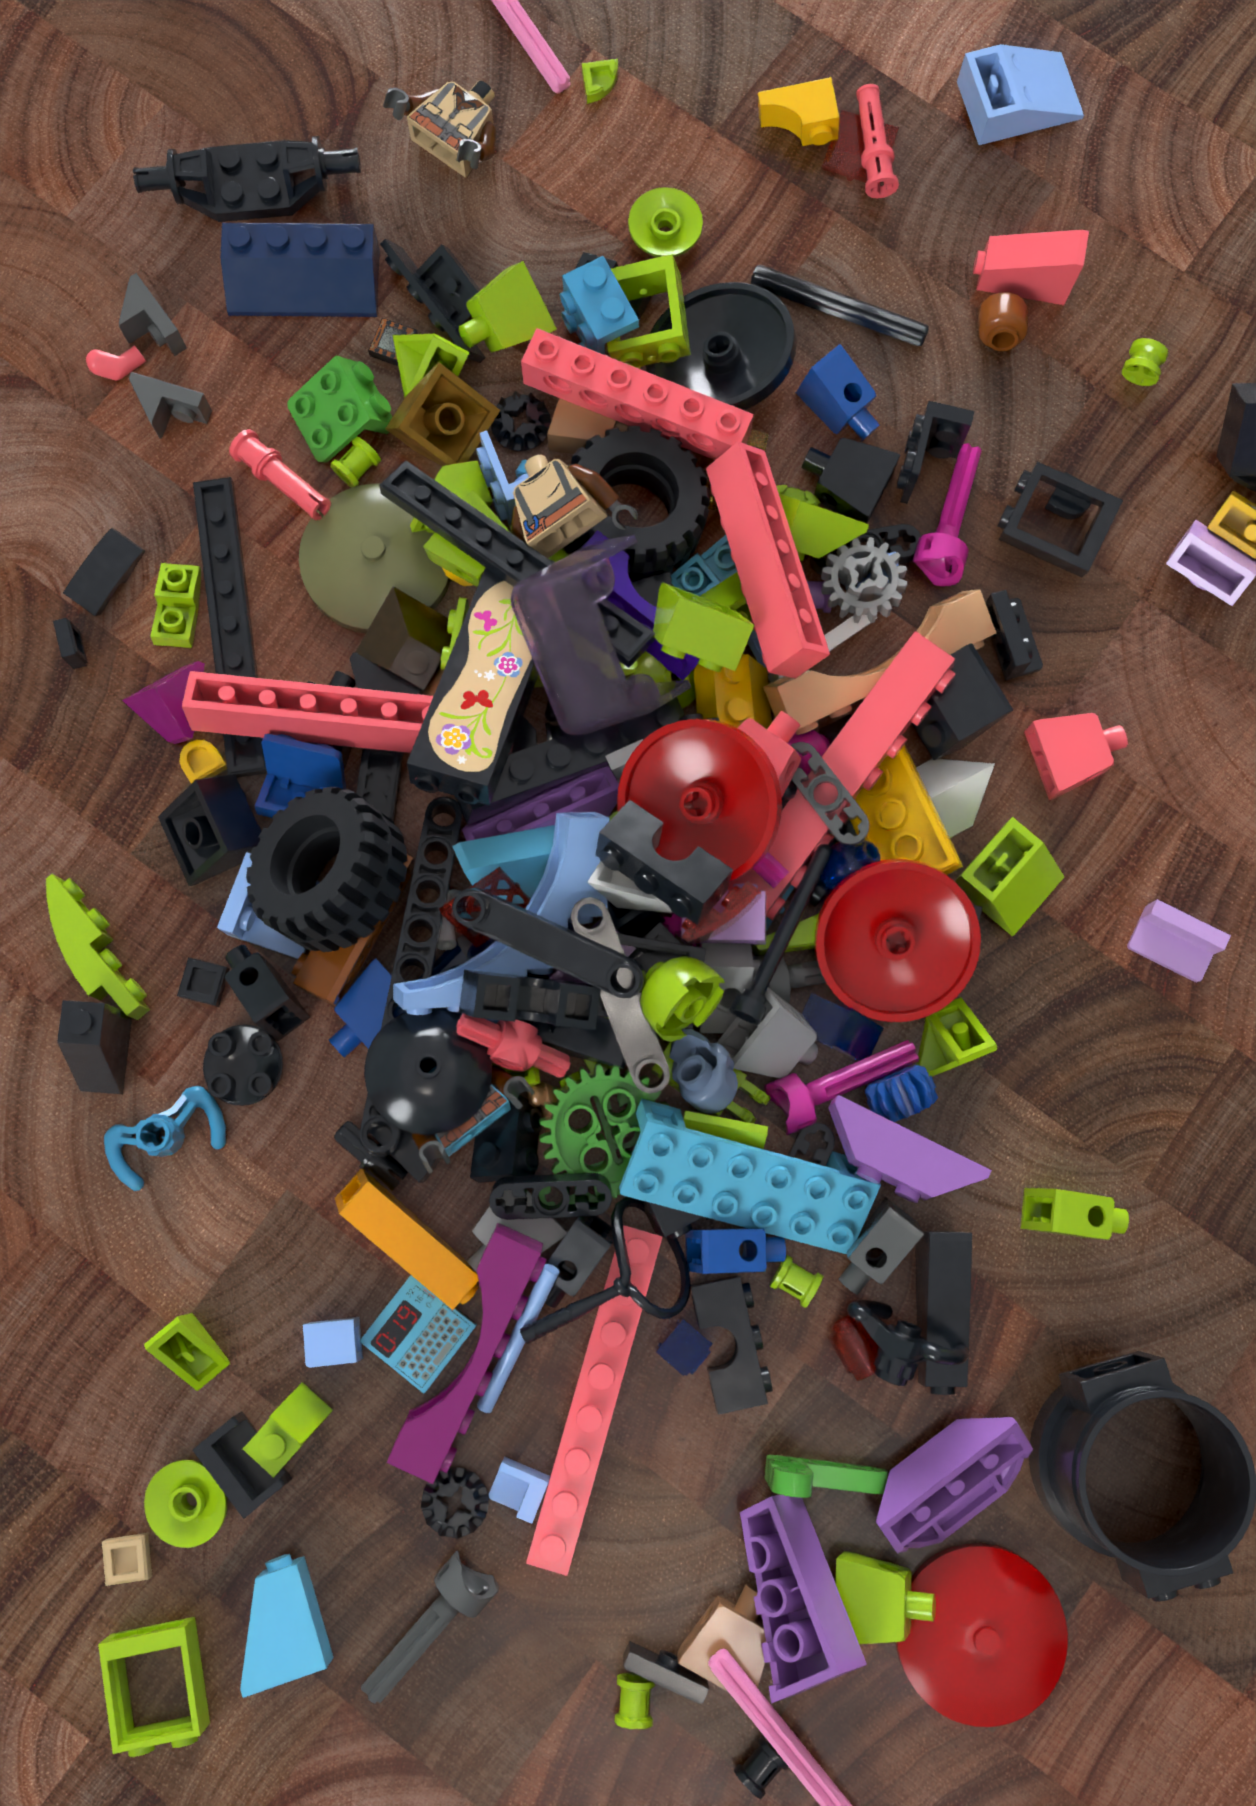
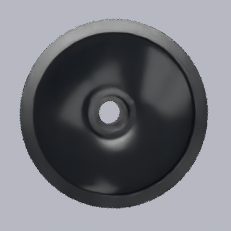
M432 1008V1013L426 1015H412L406 1012L388 1022L373 1039L365 1060V1084L370 1100L376 1110L395 1127L418 1135L442 1134L465 1124L483 1105L491 1085L492 1061L490 1060V1055L487 1054L488 1047L457 1034L456 1025L461 1016L436 1008ZM424 1060H433L437 1065L436 1070L432 1073H424L420 1069V1064Z

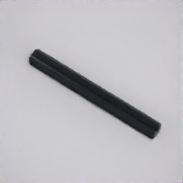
M761 264L756 266L751 277L752 285L764 288L777 296L916 346L923 345L929 331V326L922 322Z

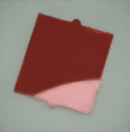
M841 110L838 139L831 140L822 169L846 176L848 181L855 179L866 183L868 180L866 169L861 164V156L865 146L860 115ZM871 115L870 120L873 131L875 130L873 116ZM884 123L887 144L893 148L899 127Z

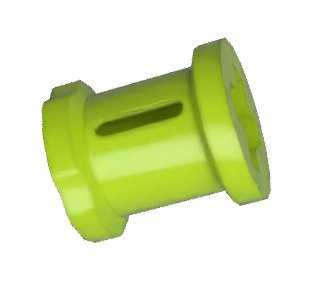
M357 436L353 439V446L339 461L334 459L330 466L335 474L351 488L359 485V478L372 465L377 466L381 462V458L366 441Z
M786 1255L785 1261L781 1262L769 1286L773 1289L780 1288L799 1299L800 1306L806 1308L816 1294L824 1276L818 1272L815 1275L793 1263V1258Z
M635 1673L617 1675V1685L621 1687L619 1712L615 1714L614 1722L616 1725L627 1729H647L652 1727L653 1718L649 1715L650 1689L655 1687V1683Z

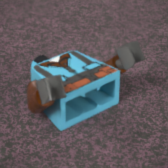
M430 1059L424 1060L420 1064V1069L424 1073H432L437 1067L436 1063ZM492 1065V1079L488 1095L481 1108L469 1121L452 1131L442 1134L418 1135L412 1133V1138L419 1150V1157L427 1172H433L430 1165L437 1158H443L446 1164H449V1156L511 1110L508 1099L515 1108L520 1109L523 1105L517 1099L519 1094L525 1091L530 1092L531 1095L535 1093L524 1077H514L504 1069Z

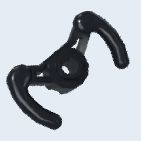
M855 1300L847 1307L849 1316L862 1323L879 1347L874 1362L876 1366L874 1373L891 1384L906 1386L908 1380L913 1379L918 1364L930 1360L944 1365H959L967 1361L969 1350L965 1345L958 1344L954 1349H949L927 1341L920 1335L922 1332L920 1327L905 1320H898L896 1325L884 1323L881 1319H888L893 1313L891 1306L871 1300Z

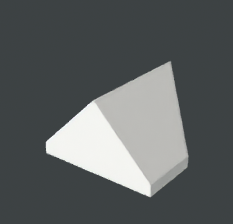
M931 759L916 767L949 838L973 826L995 763Z
M600 861L588 880V883L617 908L672 912L663 901L652 894L642 892L635 885L634 881L618 870L609 869L602 861Z

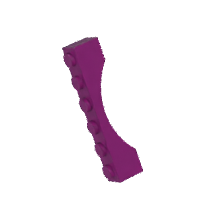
M497 1223L476 1270L482 1291L483 1308L481 1332L477 1346L464 1369L447 1388L428 1402L409 1411L386 1463L431 1484L434 1483L439 1470L445 1473L448 1472L457 1452V1448L451 1446L457 1432L463 1435L467 1432L475 1413L469 1406L475 1394L483 1397L493 1373L487 1371L493 1356L500 1359L509 1342L511 1335L505 1333L506 1327L511 1318L519 1320L529 1298L522 1293L528 1281L531 1280L536 1283L543 1270L546 1259L540 1256L543 1247L542 1242Z

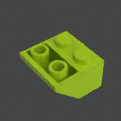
M1012 817L987 843L955 882L965 892L971 902L981 906L985 914L1013 937L1063 880L1064 875L1045 844Z

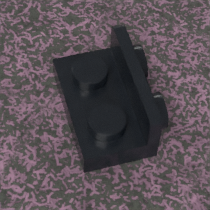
M1006 589L991 593L986 601V606L996 634L990 637L1005 680L1040 671L1043 663L1021 600L1019 598L1009 600Z

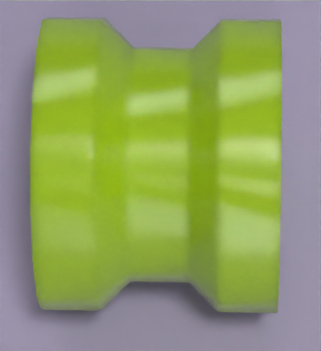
M1137 339L1133 341L1130 347L1129 354L1131 358L1124 363L1122 375L1133 384L1152 386L1160 378L1161 369L1159 367L1165 363L1168 357V349L1165 345L1154 339Z

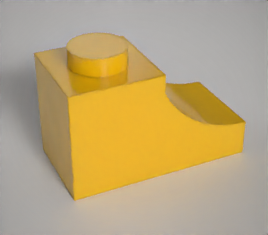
M831 77L758 92L761 128L779 127L789 130L801 139L802 146L812 144L824 145L831 140L838 139L839 113Z

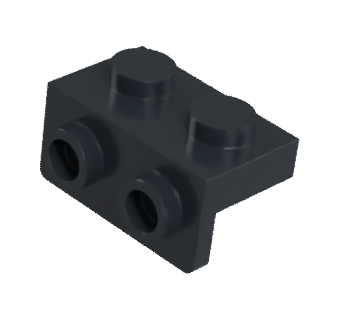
M522 1095L517 1097L523 1105L520 1109L515 1108L508 1099L511 1110L475 1136L470 1178L478 1183L494 1182L507 1176L535 1175L539 1164L537 1150L539 1132L542 1129V1125L539 1123V1119L542 1118L541 1108L530 1105L529 1100Z

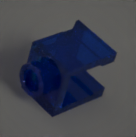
M681 1316L676 1322L678 1324L663 1344L660 1342L655 1347V1350L681 1375L687 1376L689 1373L693 1375L711 1353L709 1348L713 1343Z

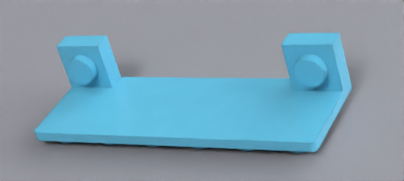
M641 1098L636 1111L641 1132L619 1190L623 1196L748 1229H765L767 1234L847 1254V1251L859 1237L881 1184L870 1182L857 1175L858 1168L849 1164L844 1154L832 1151L826 1166L702 1133L686 1128L680 1109Z

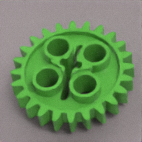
M596 1063L594 1074L590 1076L583 1067H579L580 1080L577 1082L568 1075L564 1076L568 1086L565 1091L553 1087L552 1091L558 1098L557 1103L544 1102V1107L552 1113V1116L539 1119L540 1125L549 1128L550 1132L543 1133L539 1136V1139L542 1143L552 1144L551 1147L543 1152L545 1159L558 1158L551 1168L554 1174L563 1170L567 1171L566 1174H601L610 1182L613 1198H617L618 1186L621 1184L633 1151L623 1148V1138L629 1132H641L636 1116L641 1098L655 1102L662 1091L651 1094L643 1092L636 1087L628 1069L623 1076L620 1075L619 1067L615 1066L610 1067L609 1073H604L601 1064ZM646 1075L639 1078L644 1084L649 1083L650 1079ZM615 1093H624L628 1096V1105L625 1110L619 1113L610 1112L607 1109V1102L610 1096ZM592 1096L598 1097L603 1114L610 1126L616 1125V1127L611 1129V1134L622 1157L620 1164L615 1163L605 1137L602 1134L596 1135V1133L601 1131V1125L590 1102ZM666 1101L657 1102L669 1106ZM585 1109L590 1112V1121L587 1126L576 1129L569 1125L568 1119L573 1111ZM598 1147L605 1150L606 1156L600 1165L592 1167L584 1163V1156L589 1149ZM593 1186L594 1195L598 1198V1195L601 1193H598L597 1187Z

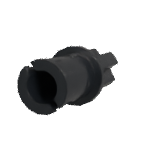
M351 1121L345 1122L335 1133L334 1140L361 1163L359 1167L361 1169L366 1167L385 1183L391 1191L400 1183L388 1170H391L401 1180L409 1173L390 1155L385 1157L370 1155L362 1145L360 1129ZM368 1136V1141H369L372 1145H374V1146H382L380 1143H379V1144L375 1143V1142Z

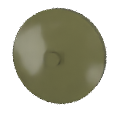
M380 483L359 485L330 498L331 506L328 513L324 516L317 510L316 512L321 515L322 519L317 521L312 518L310 519L303 533L299 549L301 577L310 598L317 608L336 624L364 634L368 631L393 586L434 610L444 598L451 583V579L446 576L442 567L433 563L428 558L423 547L434 533H429L426 530L412 532L410 524L414 517L380 493Z

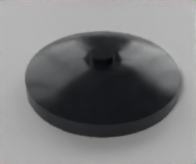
M740 282L713 284L683 296L691 355L680 357L674 362H658L646 365L647 372L742 410L755 406L772 394L789 373L794 362L797 347L793 321L783 302L764 288ZM670 307L657 320L650 334L672 329Z

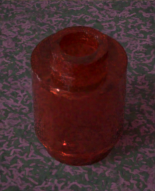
M849 1315L833 1323L831 1327L834 1332L828 1336V1339L847 1373H852L856 1381L873 1375L876 1368L874 1362L879 1347L862 1323Z

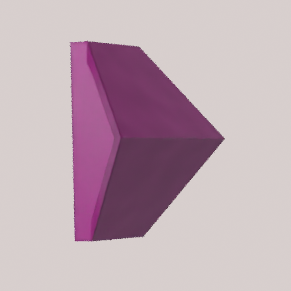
M197 661L183 666L122 701L167 742L177 744L193 739L194 731L189 726L182 703L190 671L204 672L205 663Z

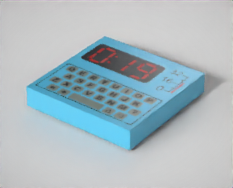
M410 1275L359 1342L424 1394L477 1324L456 1307L454 1310L449 1308Z

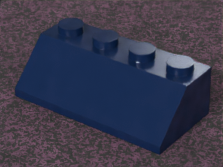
M222 223L220 258L228 315L377 317L380 248L374 224Z

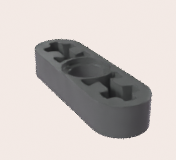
M797 742L790 745L800 755L804 756L809 753L812 756L808 760V764L815 774L820 768L825 772V774L815 777L807 788L801 782L809 779L801 768H797L791 780L827 828L844 845L853 846L864 841L869 832V820L866 814L817 750L805 742ZM821 783H831L837 788V799L830 805H821L814 799L815 788ZM844 800L850 804L849 807L843 809L848 818L854 820L858 817L861 820V823L858 825L860 833L855 837L851 833H847L844 836L840 833L843 823L837 814L832 820H829L826 814L836 811Z

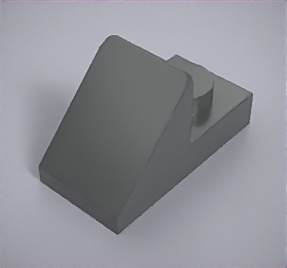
M137 273L130 276L119 319V328L127 342L132 343L149 332L159 347L166 344L174 356L187 349L178 329Z
M130 373L129 380L152 427L160 439L164 435L171 414L186 423H193L194 420L205 424L208 423L212 409L204 393L138 373Z

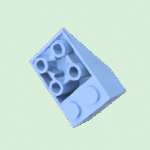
M1000 44L965 53L957 84L979 145L1083 119L1084 114L1061 52Z

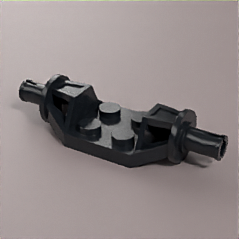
M312 136V142L282 140L214 146L180 154L177 153L176 149H168L166 166L134 167L133 173L136 175H133V179L138 193L170 189L177 205L186 204L218 222L292 216L319 191H327L326 179H328V175L361 173V163L358 148L325 151L321 146L319 136ZM314 168L316 175L294 186V172ZM185 180L203 181L206 194L185 188Z

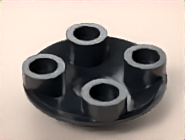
M236 1025L214 1034L208 1042V1048L203 1060V1073L209 1092L226 1103L238 1106L255 1104L265 1099L278 1085L283 1070V1057L278 1043L263 1029L253 1025Z

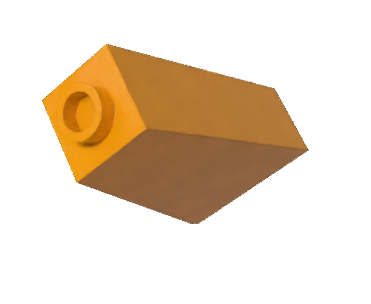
M360 1169L335 1197L338 1212L343 1218L449 1308L454 1310L459 1303L462 1305L466 1304L474 1296L479 1287L477 1284L479 1279L477 1273L467 1261L365 1169Z

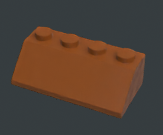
M408 854V861L403 863L407 868L405 882H401L399 886L401 890L400 897L413 875L415 866L413 857ZM393 901L388 911L392 913L397 903ZM391 913L384 922L379 921L374 926L375 931L365 938L360 936L357 938L358 943L350 947H339V950L322 952L321 950L310 951L309 955L302 953L291 974L296 976L293 984L321 1000L337 1006L354 983Z

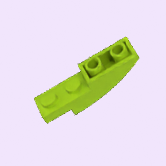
M51 874L46 878V894L50 920L64 959L75 978L88 996L101 1001L109 994L127 1016L139 1020L150 1011L143 1001L147 994L134 979L125 980L118 971L122 964L109 949L105 948L101 951L113 941V938L105 930L110 924L96 908H92L89 911L81 901L85 897L84 892L71 878L64 881L58 876Z

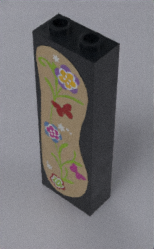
M486 567L408 758L407 768L410 783L425 792L435 793L440 791L454 795L458 800L467 804L482 803L490 806L559 619Z

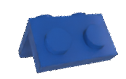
M285 734L264 735L261 744L267 775L255 803L256 814L272 818L278 810L284 811L288 807L289 801L295 797L304 798L305 792L314 789L323 790V788L327 787L346 789L343 757L338 750L327 744L315 745L298 741Z

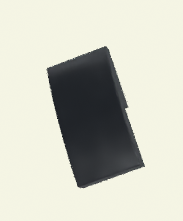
M111 528L84 560L63 594L94 616L101 615L120 583L127 582L145 550L116 529Z

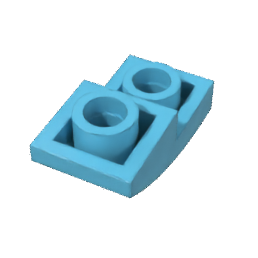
M727 536L722 537L701 556L698 553L670 575L673 586L701 596L736 573L737 569L731 558V549Z

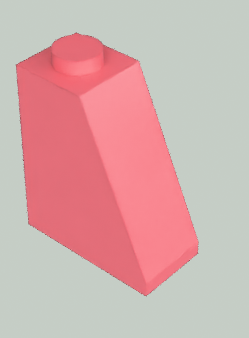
M1069 230L990 236L985 250H978L973 267V274L979 275L976 290L991 293L1010 292L1025 299L1065 305L1084 266L1089 231Z

